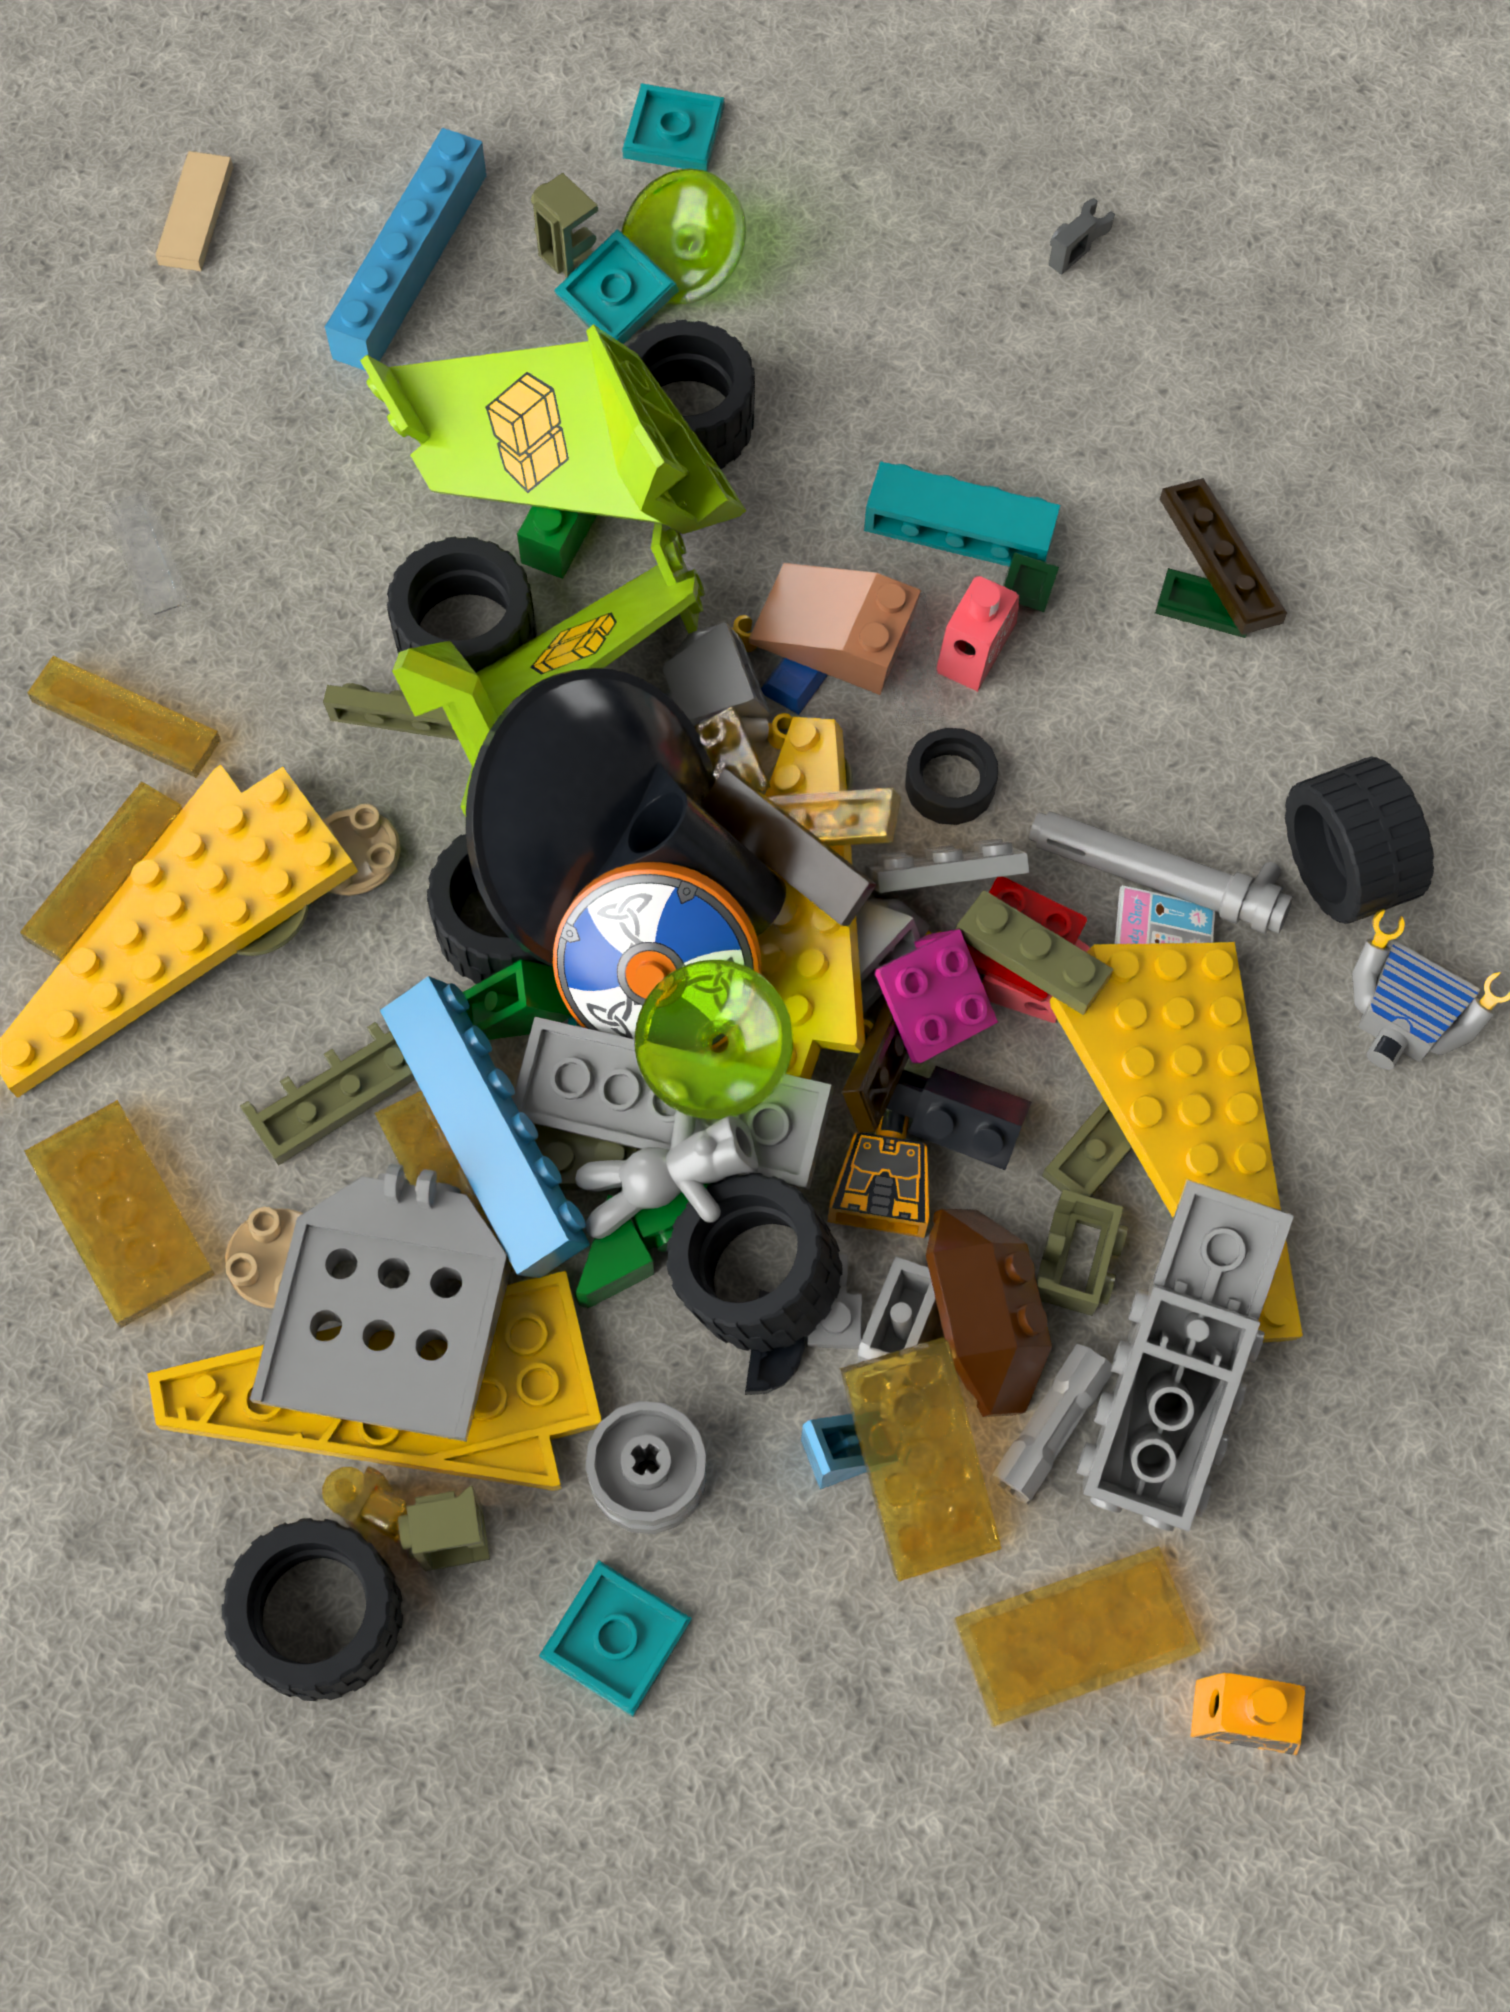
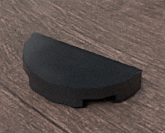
M760 1289L759 1298L769 1294L770 1292ZM804 1337L786 1348L782 1346L765 1352L751 1349L745 1395L767 1394L784 1386L798 1371L805 1351Z

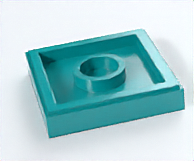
M641 83L622 148L623 159L707 173L725 107V97Z
M618 229L554 289L557 297L588 327L594 324L622 344L630 339L679 291L676 283Z
M598 1560L539 1654V1658L634 1717L691 1623L692 1618Z

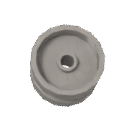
M638 1401L617 1408L598 1424L588 1443L585 1468L595 1503L610 1522L632 1533L657 1534L677 1527L695 1512L705 1492L707 1458L699 1430L684 1413L665 1403ZM644 1463H652L658 1470L654 1474H651L648 1470L643 1475L637 1474L639 1467Z

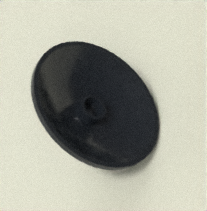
M602 668L570 670L550 676L525 690L510 703L488 732L479 750L472 770L466 802V839L472 872L478 890L497 924L522 950L553 967L555 937L567 909L584 887L602 874L615 868L641 862H661L695 870L721 885L735 898L749 917L757 936L763 933L779 915L786 898V886L777 874L700 807L716 782L711 760L703 741L694 725L678 705L660 689L644 679L626 672Z

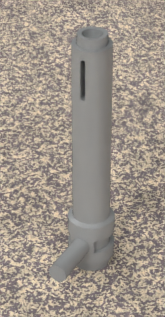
M1049 811L1047 815L1038 813L1030 830L1029 840L1037 842L1036 846L1039 849L1219 912L1220 918L1237 924L1241 920L1250 923L1252 930L1266 934L1268 930L1278 934L1281 932L1292 904L1293 896L1283 893V887L1275 885L1281 875V869L1273 862L1264 864L1255 880L1254 877L1241 872L1231 875Z

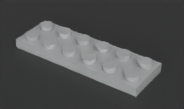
M535 1017L513 1101L519 1112L527 1115L533 1124L637 1149L660 1147L668 1150L671 1148L676 1109L681 1102L690 1101L697 1108L694 1134L708 1129L727 1116L737 1117L748 1126L758 1161V1170L753 1173H762L763 1176L767 1177L775 1176L784 1180L787 1185L810 1190L835 1087L823 1082Z

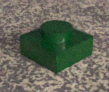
M1014 552L1002 586L1019 595V605L1045 612L1059 567Z

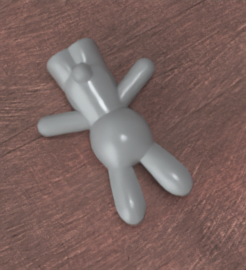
M683 1101L676 1109L670 1150L660 1147H646L633 1153L627 1160H606L586 1163L576 1173L575 1180L579 1187L591 1192L605 1191L618 1187L623 1189V1191L592 1211L586 1221V1232L594 1238H604L617 1230L640 1210L667 1205L681 1191L705 1222H715L721 1215V1209L703 1184L719 1182L727 1176L753 1173L758 1170L757 1156L748 1126L737 1117L727 1116L708 1129L694 1134L697 1108L694 1103Z

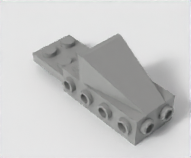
M1189 1179L1186 1180L1154 1277L1151 1279L1147 1291L1138 1289L1135 1294L1128 1320L1133 1321L1129 1330L1128 1342L1120 1340L1111 1366V1371L1119 1374L1112 1394L1103 1391L1095 1412L1093 1422L1102 1425L1095 1445L1088 1442L1085 1443L1078 1462L1076 1473L1084 1476L1083 1494L1091 1497V1503L1112 1512L1120 1513L1122 1508L1141 1514L1143 1515L1142 1520L1166 1531H1173L1174 1527L1189 1532L1194 1516L1202 1517L1204 1515L1212 1486L1206 1484L1212 1464L1220 1466L1229 1441V1435L1223 1433L1229 1413L1238 1414L1245 1396L1247 1383L1241 1382L1246 1363L1247 1361L1255 1363L1263 1343L1264 1332L1258 1330L1260 1325L1259 1317L1294 1218L1292 1214Z

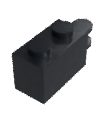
M935 1066L930 1078L904 1069L887 1109L913 1119L909 1134L1006 1170L1032 1102Z

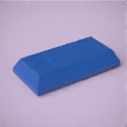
M783 657L762 685L761 690L766 697L799 715L828 675Z

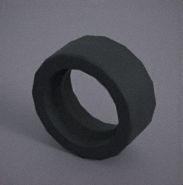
M943 728L929 732L916 742L908 757L905 790L909 801L923 817L938 824L959 825L972 821L987 810L995 795L998 781V761L992 747L981 736L968 730ZM943 755L959 756L970 761L978 769L980 783L977 789L969 795L959 798L942 796L933 792L925 784L923 770L926 764L931 759Z

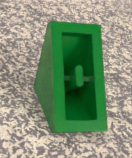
M608 1195L607 1200H609L613 1196ZM630 1219L610 1235L601 1239H593L576 1291L579 1306L591 1308L654 1275L653 1260Z

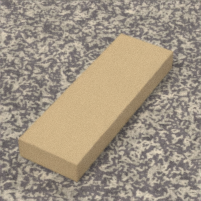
M188 151L155 254L158 265L202 271L232 174L233 164L231 157Z

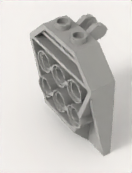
M391 1163L386 1173L378 1175V1179L362 1176L298 1216L250 1400L253 1403L467 1442L511 1272L507 1254L467 1195L460 1194L461 1190L455 1186L436 1183V1171L427 1169L421 1171L417 1178L416 1186L409 1185V1181L404 1178L403 1165ZM345 1260L357 1262V1268L350 1277L345 1279L332 1277L333 1269L338 1263ZM403 1269L410 1273L407 1282L403 1286L398 1288L384 1286V1280L390 1272ZM457 1279L462 1282V1287L455 1296L442 1298L435 1294L437 1286L442 1281ZM329 1321L342 1323V1329L334 1339L330 1341L316 1339L318 1329L324 1323ZM382 1330L395 1333V1338L387 1349L374 1351L368 1348L369 1341L375 1333ZM442 1340L448 1344V1348L441 1358L437 1360L421 1358V1351L428 1342Z

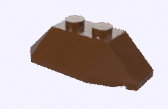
M942 1208L935 1211L933 1217L935 1224L929 1236L926 1259L949 1359L966 1389L976 1398V1406L982 1417L1014 1416L1026 1413L1052 1348L1047 1327V1316L1042 1306L1035 1278V1267L1030 1257L1028 1245L978 1210Z

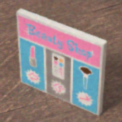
M1122 885L1119 890L1115 944L1213 943L1215 911L1180 898Z

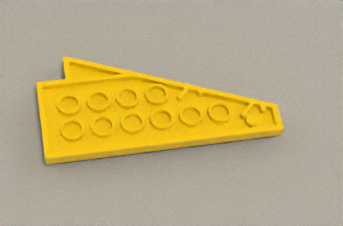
M793 717L765 796L852 864L843 729L835 719ZM779 876L786 886V898L774 922L757 936L762 964L759 988L752 1008L739 1029L729 1039L702 1055L811 1079L821 1048L860 1053L865 1044L857 922L855 916L849 927L840 925Z
M217 766L145 857L134 865L130 876L0 1038V1075L9 1090L17 1098L237 953L238 950L243 949L303 909L306 904L309 905L359 872L353 861L283 766L242 793L223 766Z
M1235 942L1094 944L1087 953L1113 968L1110 980L1084 1015L1055 997L1049 1000L1050 1007L1171 1216L1174 1218L1187 1179L1281 1210ZM1285 1241L1259 1317L1260 1325L1258 1330L1264 1332L1263 1343L1293 1341L1303 1337L1287 1241Z
M566 1271L507 1285L467 1442L253 1403L250 1397L264 1345L147 1373L155 1422L161 1430L552 1491L562 1489L551 1440L596 1429L602 1421ZM342 1326L318 1331L316 1339L330 1341L339 1335ZM388 1330L375 1333L369 1341L368 1348L374 1351L387 1349L392 1344L395 1333ZM442 1340L428 1342L421 1351V1358L425 1360L441 1358L445 1354L448 1344Z

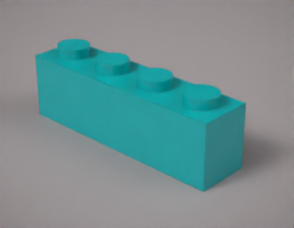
M880 461L866 505L864 531L1009 567L1014 552L1043 562L1047 561L1061 505L1050 503L1040 497H1026L1005 492L995 486H981L960 481L950 475H935L915 470L905 464H890Z

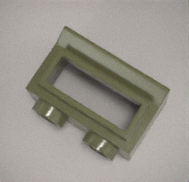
M561 173L550 182L543 183L537 187L532 194L531 203L534 209V233L537 237L538 256L557 274L563 272L565 278H567L594 252L590 248L596 242V235L587 227H582L575 233H572V229L598 212V205L564 173Z
M1062 1190L1056 1204L1036 1278L1041 1302L1093 1316L1099 1303L1108 1305L1116 1278L1115 1274L1107 1272L1111 1254L1120 1257L1128 1231V1226L1119 1224L1124 1207ZM1076 1223L1101 1230L1085 1292L1060 1285Z
M473 1486L466 1488L459 1496H456L454 1491L417 1497L415 1498L416 1505L406 1506L407 1515L398 1516L403 1550L408 1549L410 1559L416 1558L425 1572L490 1560L483 1506Z

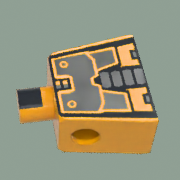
M885 1111L876 1129V1134L854 1133L830 1200L827 1222L925 1238L929 1221L927 1145L918 1141L906 1140L909 1117L894 1111Z
M1221 1673L1198 1679L1195 1685L1190 1737L1297 1755L1301 1746L1305 1687L1233 1673ZM1218 1695V1696H1219V1706H1218L1217 1713H1216V1715H1215V1713H1214V1705H1215L1216 1696Z

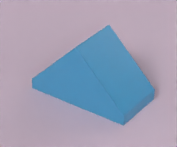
M878 1410L812 1419L803 1424L801 1442L820 1490L898 1460Z

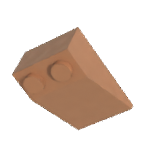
M783 563L748 643L881 695L914 619L921 590L876 572Z

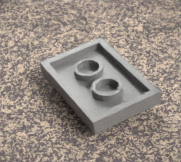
M992 839L974 842V851L963 852L962 849H954L953 845L927 848L925 849L926 857L913 859V855H906V852L880 854L876 856L877 864L865 865V873L869 879L877 884L874 889L882 893L1029 873L1027 852L1013 848L1012 842H1003V839Z

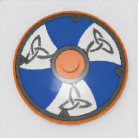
M641 862L628 864L608 871L594 879L582 889L567 909L558 927L553 948L554 976L559 993L567 1009L582 1028L700 1055L720 1046L739 1029L752 1008L761 978L762 963L758 938L749 917L741 905L728 891L709 877L695 870L670 863Z

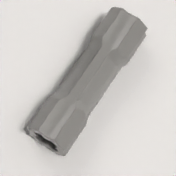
M1076 1344L1056 1375L1049 1392L1019 1438L1012 1443L993 1472L990 1480L997 1487L1018 1501L1029 1505L1052 1469L1057 1455L1086 1410L1093 1405L1112 1375V1364L1091 1348Z

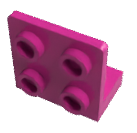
M960 929L928 934L914 941L915 950L877 968L875 971L876 978L913 1063H922L998 1023Z

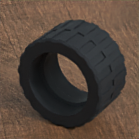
M676 320V322L671 323L664 322L639 334L637 339L629 343L627 347L638 354L661 387L679 381H694L713 387L725 397L724 401L707 412L682 416L720 470L725 468L729 462L735 461L741 455V451L748 445L751 439V430L754 429L755 371L752 367V359L748 351H745L742 343L736 337L729 335L726 330L698 320L697 322Z
M467 536V538L446 537L441 541H432L425 544L420 550L414 551L407 556V560L398 566L394 572L393 581L389 583L387 611L398 654L409 648L451 641L475 673L537 637L532 593L527 574L523 566L517 563L516 558L509 551H504L498 544L491 541L486 542L479 540L477 537ZM458 595L483 596L495 601L506 610L504 616L495 627L481 636L468 640L442 639L426 632L420 627L423 618L431 608L445 599Z
M1371 756L1298 782L1292 786L1285 804V824L1288 842L1303 883L1325 914L1330 915L1332 919L1339 923L1350 924L1374 915L1382 909L1387 910L1419 898L1428 891L1434 874V852L1430 831L1422 808L1414 796V792L1405 782L1399 771L1394 769L1390 763Z
M466 834L459 835L437 857V863L431 869L428 878L430 883L429 889H427L429 912L437 941L447 962L450 961L457 973L462 977L465 976L471 979L474 984L480 983L497 972L513 965V963L520 959L547 965L522 950L509 937L486 936L475 932L461 921V907L468 895L477 888V884L470 864Z
M749 1173V1175L741 1176L736 1174L706 1186L705 1188L721 1209V1215L715 1222H705L691 1203L688 1202L682 1214L677 1216L672 1226L674 1229L671 1238H668L666 1249L668 1261L666 1265L676 1295L684 1302V1306L718 1339L726 1344L729 1342L738 1349L746 1351L754 1349L760 1352L772 1351L774 1348L782 1346L786 1348L795 1344V1341L810 1335L816 1330L815 1327L823 1319H826L832 1310L831 1306L835 1298L838 1297L841 1288L839 1282L843 1271L842 1262L839 1258L840 1249L829 1227L796 1187L787 1185L784 1180L775 1176L767 1177L763 1176L762 1173ZM761 1225H783L795 1231L797 1234L796 1258L789 1274L776 1289L759 1299L749 1302L734 1303L718 1298L714 1286L715 1271L723 1251L730 1242L741 1233Z
M298 1519L297 1522L282 1523L273 1527V1530L264 1536L260 1535L251 1542L249 1549L243 1555L241 1554L235 1562V1568L230 1578H227L224 1588L225 1599L224 1604H222V1619H224L226 1627L224 1633L228 1644L233 1647L236 1653L235 1657L243 1667L252 1672L253 1676L290 1698L295 1696L303 1701H316L317 1699L326 1698L333 1700L342 1697L345 1693L352 1690L357 1691L365 1686V1682L372 1676H377L384 1668V1663L389 1655L393 1654L398 1643L399 1629H402L403 1614L401 1613V1603L403 1600L401 1590L396 1585L394 1580L396 1577L390 1566L371 1542L368 1543L361 1533L351 1527L341 1526L337 1521ZM318 1558L338 1561L357 1575L364 1589L366 1610L357 1634L339 1653L317 1663H300L283 1657L271 1645L263 1627L264 1607L271 1589L283 1574L302 1562Z

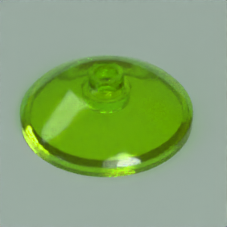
M679 169L663 174L643 188L629 207L621 232L676 283L679 291L667 304L680 305L702 300L725 284L735 271L742 257L747 229L741 202L734 191L723 180L704 170ZM699 240L698 248L694 252H690L691 245Z
M698 961L671 972L650 992L642 1005L636 1022L634 1036L635 1055L645 1082L653 1093L666 1105L685 1115L700 1119L719 1120L727 1116L736 1117L756 1108L764 1102L781 1083L792 1057L793 1026L789 1011L781 995L759 973L749 967L731 961ZM720 1034L726 1035L729 1040L727 1049L721 1053H715L712 1049L713 1039Z

